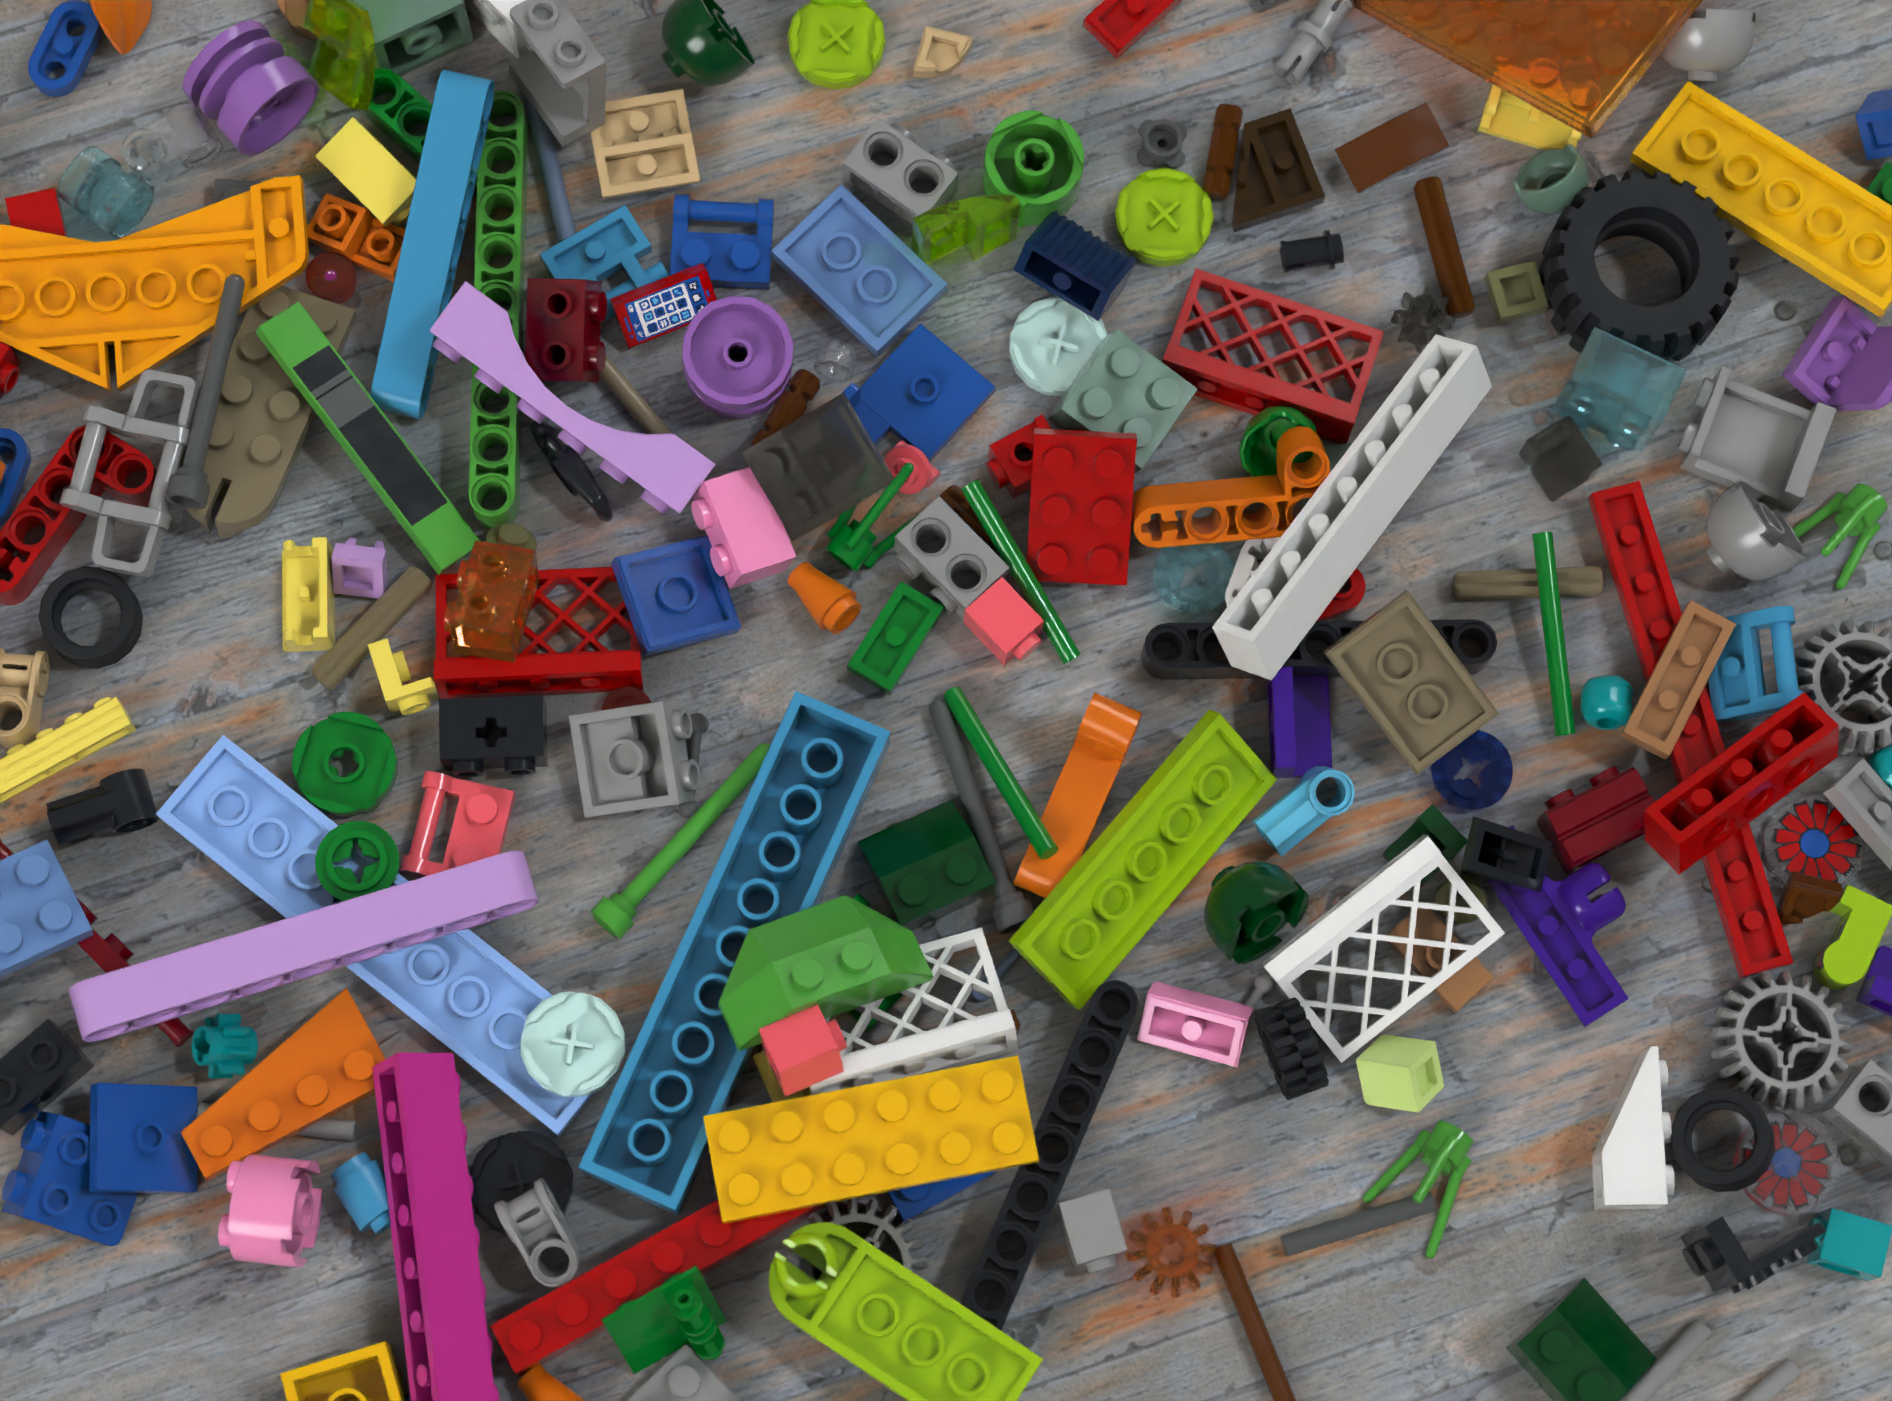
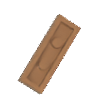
M1690 600L1686 604L1619 736L1666 760L1670 756L1736 623Z

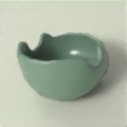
M1568 144L1564 149L1552 148L1534 154L1520 167L1517 178L1513 180V185L1520 200L1530 210L1536 213L1555 215L1561 213L1566 206H1570L1574 196L1586 186L1588 187L1590 175L1582 154L1572 144Z

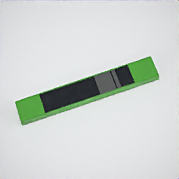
M298 301L258 326L256 335L438 575L442 574L476 551L482 542L301 303Z

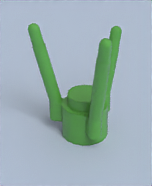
M1858 483L1847 495L1838 492L1827 505L1795 526L1793 530L1799 538L1833 513H1837L1834 516V520L1839 528L1822 547L1821 554L1823 556H1829L1847 535L1856 537L1860 534L1835 584L1838 590H1842L1855 571L1870 540L1881 529L1877 521L1887 511L1888 506L1882 495L1875 489Z
M1438 1120L1431 1133L1421 1130L1413 1145L1363 1195V1201L1365 1203L1372 1202L1421 1152H1424L1421 1161L1429 1169L1414 1194L1413 1200L1415 1203L1423 1202L1439 1174L1448 1176L1452 1170L1425 1253L1426 1257L1434 1258L1462 1176L1471 1163V1159L1466 1154L1474 1141L1458 1127Z

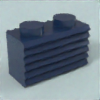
M1056 210L1049 213L1026 240L1013 270L1099 322L1113 302L1116 301L1117 297L1120 296L1136 261L1134 256L1127 257L1126 252L1121 251L1117 246H1111L1108 241L1102 242L1100 236L1093 237L1091 231H1085L1083 226H1079L1074 220H1067L1066 215L1059 216Z

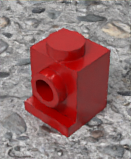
M1043 414L1034 418L1032 423L989 445L988 457L990 460L985 462L987 471L999 489L1006 486L1013 499L1030 490L1032 459L1020 461L1016 458L1015 453L1024 448L1029 449L1033 453L1034 428L1051 429Z

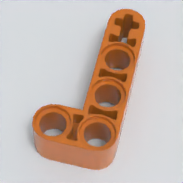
M1302 426L1293 427L1284 432L1279 438L1276 448L1277 475L1150 485L1138 489L1133 493L1131 518L1136 538L1147 547L1162 548L1281 537L1302 510L1293 508L1295 504L1301 499L1311 498L1330 473L1329 459L1320 437L1314 430ZM1310 451L1314 453L1305 462H1292L1295 456L1301 452ZM1252 503H1264L1263 507L1257 512H1243ZM1200 508H1214L1212 513L1206 517L1199 518L1193 516ZM1177 510H1179L1181 518H1177ZM1151 514H1155V519L1151 520Z
M1094 693L1079 726L1075 742L1041 817V821L1057 845L1058 851L1052 857L1041 860L1030 843L1013 882L1014 885L1046 898L1082 857L1134 738L1142 712Z

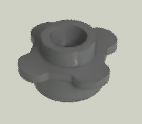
M1149 119L1140 124L1138 133L1142 137V145L1136 155L1138 162L1145 167H1150L1155 163L1166 164L1171 169L1180 168L1185 162L1182 142L1187 136L1186 127L1180 122H1172L1165 119L1156 121ZM1159 141H1164L1166 143V147L1160 148L1158 147L1157 143Z

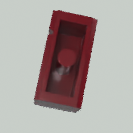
M1616 766L1610 767L1589 779L1592 786L1591 789L1575 796L1572 789H1568L1544 803L1547 811L1537 819L1538 826L1545 839L1553 842V853L1566 874L1645 834L1644 810L1655 801L1649 795L1648 788L1636 768L1632 767L1620 773Z

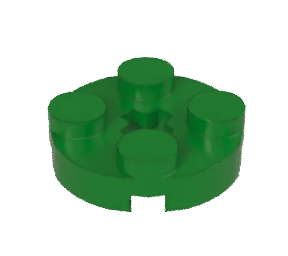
M337 712L328 715L327 719L321 720L315 726L311 725L299 737L292 756V770L302 794L314 807L334 816L348 817L360 813L367 814L377 809L380 802L392 790L398 772V758L393 742L380 725L373 719L359 713ZM346 751L353 752V760L359 764L356 772H349L347 777H339L338 769L331 766L333 759H342Z

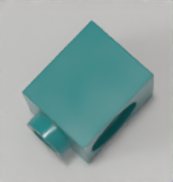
M1834 1208L1819 1212L1818 1218H1811L1808 1226L1821 1222L1826 1232L1815 1238L1819 1248L1808 1255V1264L1865 1281L1882 1277L1892 1234V1225Z

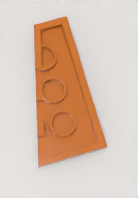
M347 987L181 1131L182 1137L206 1182L227 1172L232 1161L243 1162L250 1154L259 1155L315 1123L375 1093L372 1067L386 1058Z

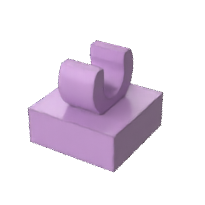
M351 537L345 544L335 543L331 556L333 593L379 599L386 592L388 586L387 555L382 541H376L375 547L358 546L356 538Z

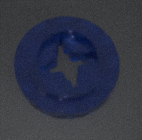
M1477 730L1430 765V771L1434 782V790L1438 791L1446 799L1448 805H1455L1470 812L1476 809L1490 808L1505 795L1512 781L1513 765L1507 749L1496 737L1487 732ZM1463 757L1464 759L1467 758L1471 764L1489 762L1478 775L1479 786L1477 783L1474 784L1470 778L1454 780V777L1463 768L1461 760Z

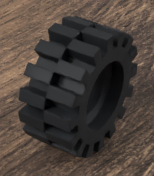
M1294 997L1255 1011V1021L1259 1028L1257 1029L1259 1037L1263 1042V1050L1267 1054L1269 1066L1273 1070L1275 1080L1280 1085L1281 1092L1285 1095L1286 1099L1291 1100L1328 1086L1329 1080L1327 1078V1069L1323 1063L1324 1058L1319 1050L1317 1037L1313 1034L1310 1020L1307 1019L1306 1012L1303 1006L1300 1005V1001Z

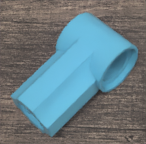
M1315 766L1307 770L1296 786L1253 819L1252 822L1264 840L1282 857L1331 816L1345 812L1353 802L1355 796L1354 785L1344 772L1326 766ZM1332 777L1337 784L1336 795L1332 801L1321 804L1316 797L1317 786L1321 780Z

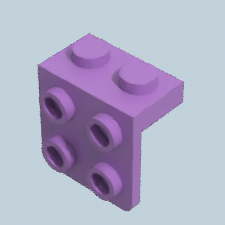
M1835 296L1782 375L1814 406L1817 402L1836 408V411L1880 409L1892 401V326L1877 327L1846 296Z

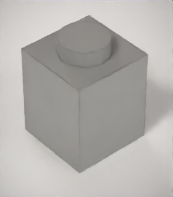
M1110 1188L1058 1203L1056 1209L1073 1268L1086 1265L1088 1274H1093L1119 1266L1116 1256L1125 1254L1128 1249Z

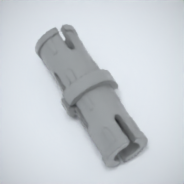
M1321 0L1309 19L1298 24L1294 30L1295 39L1273 66L1274 72L1280 78L1289 70L1294 62V68L1284 81L1296 86L1301 83L1303 76L1318 54L1325 53L1331 46L1332 40L1330 37L1347 13L1353 8L1351 0H1342L1334 11L1331 8L1337 0Z

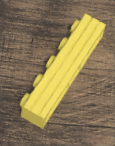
M117 697L100 699L94 703V709L85 714L75 713L64 720L65 724L55 730L53 728L45 729L35 736V741L27 745L18 744L10 748L6 752L7 756L0 759V804L135 732L136 728Z

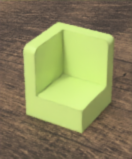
M1384 1034L1380 1035L1356 1059L1363 1098L1367 1105L1419 1113L1444 1088L1436 1041Z

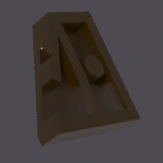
M1291 108L1244 123L1231 225L1233 231L1237 232L1322 204L1325 194Z

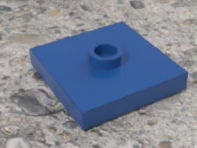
M921 323L860 387L861 401L891 425L890 431L899 439L921 450L929 463L995 393V386Z
M707 535L615 557L611 565L643 657L735 634L741 629V624L724 576L720 577L712 565L710 557L712 546Z
M95 1083L90 1085V1192L176 1194L197 1192V1163L181 1134V1131L197 1118V1086Z

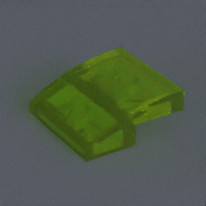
M310 0L303 26L315 34L318 39L308 72L317 81V84L349 108L368 111L375 77V40L369 12L353 0Z
M987 195L954 201L926 211L912 220L911 250L927 265H930L964 246L975 262L1017 238L1020 202L1015 195Z

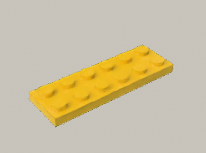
M1687 81L1632 152L1630 162L1652 176L1655 171L1670 174L1669 182L1681 186L1684 180L1697 187L1694 195L1702 201L1710 197L1719 206L1715 213L1716 216L1721 219H1728L1729 223L1735 228L1882 318L1892 305V206Z
M1018 1055L703 1116L723 1224L1039 1162Z

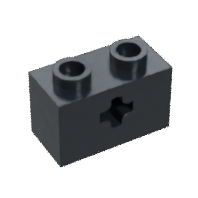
M543 695L439 699L440 761L444 769L453 770V775L457 777H478L484 775V769L504 768L505 774L530 775L536 772V767H548L547 706ZM492 729H499L502 737L498 738L497 746L488 747L485 739L490 738Z
M49 1018L0 1059V1129L12 1136L33 1119L38 1111L45 1109L94 1067L93 1063L65 1030Z

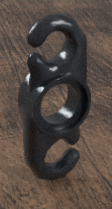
M535 420L532 421L530 425L533 436L559 480L573 496L579 494L596 511V515L605 522L611 521L613 518L611 506L582 458L569 445L564 447L547 430V426L543 422L539 424Z

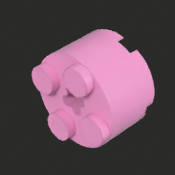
M256 1154L248 1155L243 1162L232 1161L227 1174V1191L232 1193L229 1214L222 1216L219 1224V1245L230 1247L231 1254L236 1261L297 1268L305 1266L308 1260L299 1256L303 1248H314L321 1219L322 1189L312 1188L311 1174L321 1175L318 1163L311 1160Z

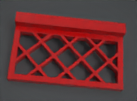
M1195 269L1162 362L1197 388L1195 396L1252 415H1256L1268 407H1291L1300 411L1313 422L1317 435L1320 438L1338 444H1345L1355 424L1384 331ZM1202 287L1220 293L1227 306L1206 314L1196 298L1199 288ZM1255 305L1265 308L1270 313L1274 322L1253 330L1243 310ZM1192 311L1196 318L1188 321ZM1233 315L1243 334L1222 343L1211 323ZM1301 321L1313 324L1321 338L1300 346L1289 326ZM1201 327L1212 345L1211 348L1201 352L1179 346L1184 334ZM1280 331L1290 350L1269 358L1259 339ZM1348 337L1370 343L1365 355L1349 362L1337 344L1338 341ZM1249 343L1260 363L1248 368L1235 365L1228 352ZM1327 346L1338 366L1317 374L1306 355ZM1296 359L1307 379L1296 384L1283 381L1275 368ZM1361 368L1359 377L1357 378L1356 374L1354 373V370ZM1344 375L1353 391L1350 403L1329 396L1323 383Z
M594 567L436 574V660H434V682L439 699L644 690L642 651L631 620L629 622L623 617L627 612L625 602L623 601L614 609L597 595L609 582H617L613 568ZM585 583H593L589 587L585 585ZM571 584L582 594L563 612L546 596L557 585ZM542 585L539 589H536V588L534 587V586ZM520 586L530 597L512 614L495 598L507 587ZM470 589L480 599L461 616L447 604V590ZM589 601L607 615L590 634L572 619ZM538 603L556 617L539 636L521 622ZM489 605L505 621L486 638L470 622ZM447 616L454 621L449 628ZM617 623L631 635V649L608 650L597 640ZM566 625L583 641L571 652L558 653L547 642ZM514 627L531 643L520 654L506 655L495 645ZM462 630L480 644L468 657L448 658V643ZM591 647V648H593L595 651H587V650ZM539 649L543 652L540 654H535ZM487 652H490L493 656H484V655H485Z

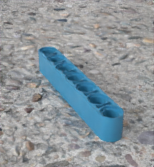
M442 70L438 79L370 396L383 412L422 419L427 408L439 351L432 346L437 336L429 330L451 299L493 104L495 83L491 79L449 70Z

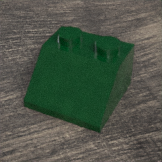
M952 800L858 841L859 848L893 921L910 930L919 928L994 894L996 882L973 833Z
M1585 1277L1506 1347L1552 1401H1618L1632 1388L1656 1359Z

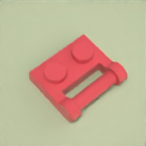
M425 771L421 787L425 789L411 847L409 854L403 855L399 871L410 876L422 878L501 854L516 797L515 792L453 778L439 772ZM448 795L459 798L443 864L431 862L428 859L444 797Z

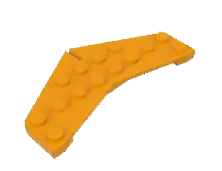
M300 175L274 177L250 186L249 191L114 241L91 242L0 224V342L110 392L112 391L108 345H114L117 388L121 391L125 390L137 382L145 370L157 369L214 331L224 283L229 275L238 274L245 281L240 314L305 270L309 260L303 178Z

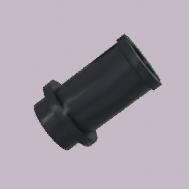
M1324 230L1323 236L1280 241V256L1284 273L1326 265L1329 270L1335 269V264L1344 263V251L1340 233L1331 234L1329 230Z

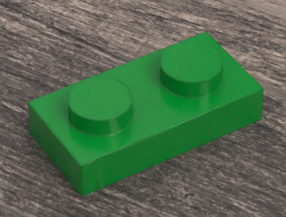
M900 581L848 662L847 670L886 694L891 695L943 614L944 606Z

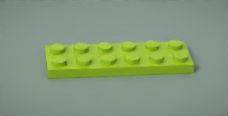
M1209 709L1008 942L1070 1006L1080 1011L1096 989L1104 983L1278 779L1220 713Z

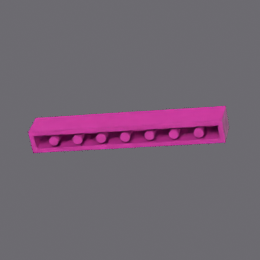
M398 1052L372 1068L411 1401H499V1392L493 1381L491 1364L493 1342L487 1330L484 1307L486 1286L481 1278L478 1258L480 1236L477 1227L474 1225L471 1201L473 1181L468 1173L465 1152L467 1131L461 1119L459 1103L461 1081L459 1074L455 1070L454 1054Z

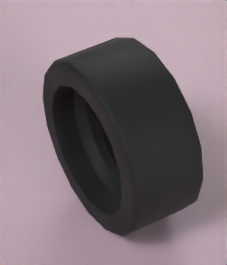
M83 566L66 571L49 585L41 599L39 622L43 636L62 659L78 667L99 669L117 663L132 651L141 636L143 614L138 598L120 576L101 567ZM89 589L103 590L117 600L121 610V621L115 634L104 643L95 646H81L71 641L64 633L61 624L62 611L67 602L79 592Z
M1729 1087L1708 1088L1692 1095L1678 1109L1671 1126V1147L1683 1171L1698 1185L1716 1192L1738 1191L1754 1184L1768 1170L1775 1153L1774 1131L1763 1108L1748 1094ZM1715 1110H1731L1741 1114L1750 1123L1754 1131V1146L1750 1156L1741 1165L1730 1170H1716L1706 1166L1696 1157L1692 1148V1133L1696 1123L1704 1115Z

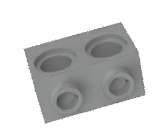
M877 118L844 160L843 181L923 236L957 192L959 173L955 171L954 164L946 156L937 151L929 153L917 145L914 136L907 129L896 123H892L890 126L880 118ZM878 153H889L896 160L890 165L879 166L872 162L871 158ZM926 180L933 183L936 188L930 193L920 194L915 192L911 185L916 181Z
M940 496L895 536L894 550L898 554L894 558L898 565L913 579L920 575L933 589L929 592L932 599L944 606V612L949 615L955 611L964 619V610L1001 577L1008 581L1010 567ZM934 535L943 541L944 547L936 553H925L919 549L916 543L923 536ZM968 570L976 574L980 582L971 589H961L953 583L951 578L959 571Z
M1870 1059L1854 1069L1820 1114L1892 1171V1067L1881 1061L1874 1063ZM1862 1086L1871 1088L1877 1094L1879 1107L1876 1112H1870L1861 1105L1859 1092Z

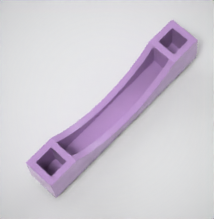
M466 281L429 330L437 336V339L432 344L434 348L456 364L462 356L479 367L474 377L498 394L504 386L521 398L516 405L518 409L539 424L546 417L563 428L557 436L559 439L581 455L587 447L604 458L599 468L621 484H624L629 477L645 488L640 498L664 515L670 507L680 514L716 465L673 433L644 434L617 430L592 421L566 406L544 386L528 365L514 337L508 312Z

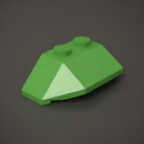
M844 895L749 929L718 1006L738 1051L762 1043L759 1033L760 1028L818 1004L824 1018L828 1019L931 981L933 974L912 930Z

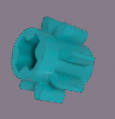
M217 1013L216 1017H206L205 1026H199L193 1034L191 1046L193 1058L198 1065L209 1066V1078H233V1075H243L245 1073L244 1066L251 1065L256 1058L258 1051L256 1032L250 1026H240L241 1014Z

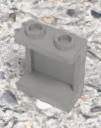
M525 0L510 9V18L533 50L510 62L509 74L560 144L564 147L604 125L606 61L562 1Z
M1722 366L1713 379L1704 378L1697 393L1694 405L1701 407V411L1696 423L1688 421L1680 438L1677 449L1685 453L1679 468L1726 487H1731L1741 478L1747 479L1765 494L1760 500L1792 512L1804 499L1837 409L1817 402L1810 411L1729 379L1732 369Z

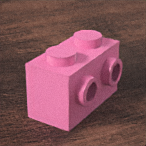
M759 464L703 481L693 495L691 504L693 518L700 530L705 529L712 546L710 549L712 565L720 577L724 576L729 589L784 572L797 557Z

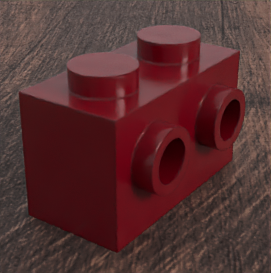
M527 279L525 359L541 381L599 383V372L604 370L606 363L605 346L603 342H600V323L605 320L607 314V297L605 292L601 291L602 282L586 279Z

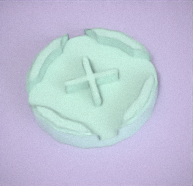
M1049 297L1032 303L1019 314L1010 334L1009 356L1015 373L1028 387L1045 395L1063 396L1097 346L1108 335L1102 319L1098 322L1062 299Z
M561 992L543 1000L528 1015L521 1035V1057L529 1075L544 1090L562 1097H585L603 1089L618 1074L626 1054L625 1032L616 1012L601 998L585 993Z

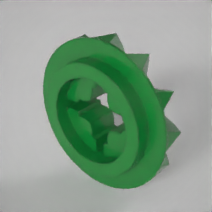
M351 821L335 827L323 838L316 853L315 868L318 879L324 889L343 902L389 888L397 880L400 856L394 840L383 828L371 822ZM356 842H358V847L365 858H373L374 861L380 860V862H373L372 865L364 867V875L361 876L362 883H359L352 869L343 868V866L336 867V865H343L344 862L353 859V851H356Z

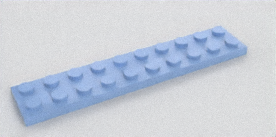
M224 735L221 736L156 813L162 821L285 919L341 902L324 889L318 879L315 868L316 853L321 841L338 825ZM356 842V851H353V859L344 862L343 865H336V867L343 866V868L352 869L359 883H362L361 876L364 875V867L372 865L373 862H380V860L374 861L373 858H365L358 847V842ZM397 873V880L390 887L409 881ZM470 929L345 966L557 1136L560 1137L594 1095L592 1093L585 1097H562L544 1090L529 1075L521 1057L523 1027L528 1015L543 1000L553 995Z

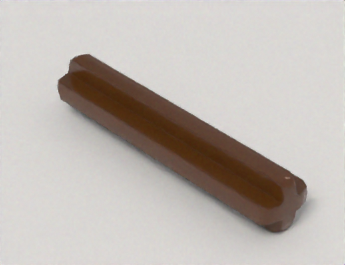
M1437 176L1423 178L1416 182L1414 193L1447 316L1451 319L1466 317L1473 313L1475 304L1441 179Z

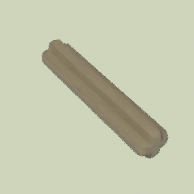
M410 566L312 667L311 673L314 678L329 690L334 689L370 652L367 644L380 641L431 588L432 583L429 577L419 568Z
M1597 566L1557 568L1560 597L1597 596L1603 589L1602 570ZM1536 568L1458 571L1452 580L1453 595L1458 601L1539 598Z

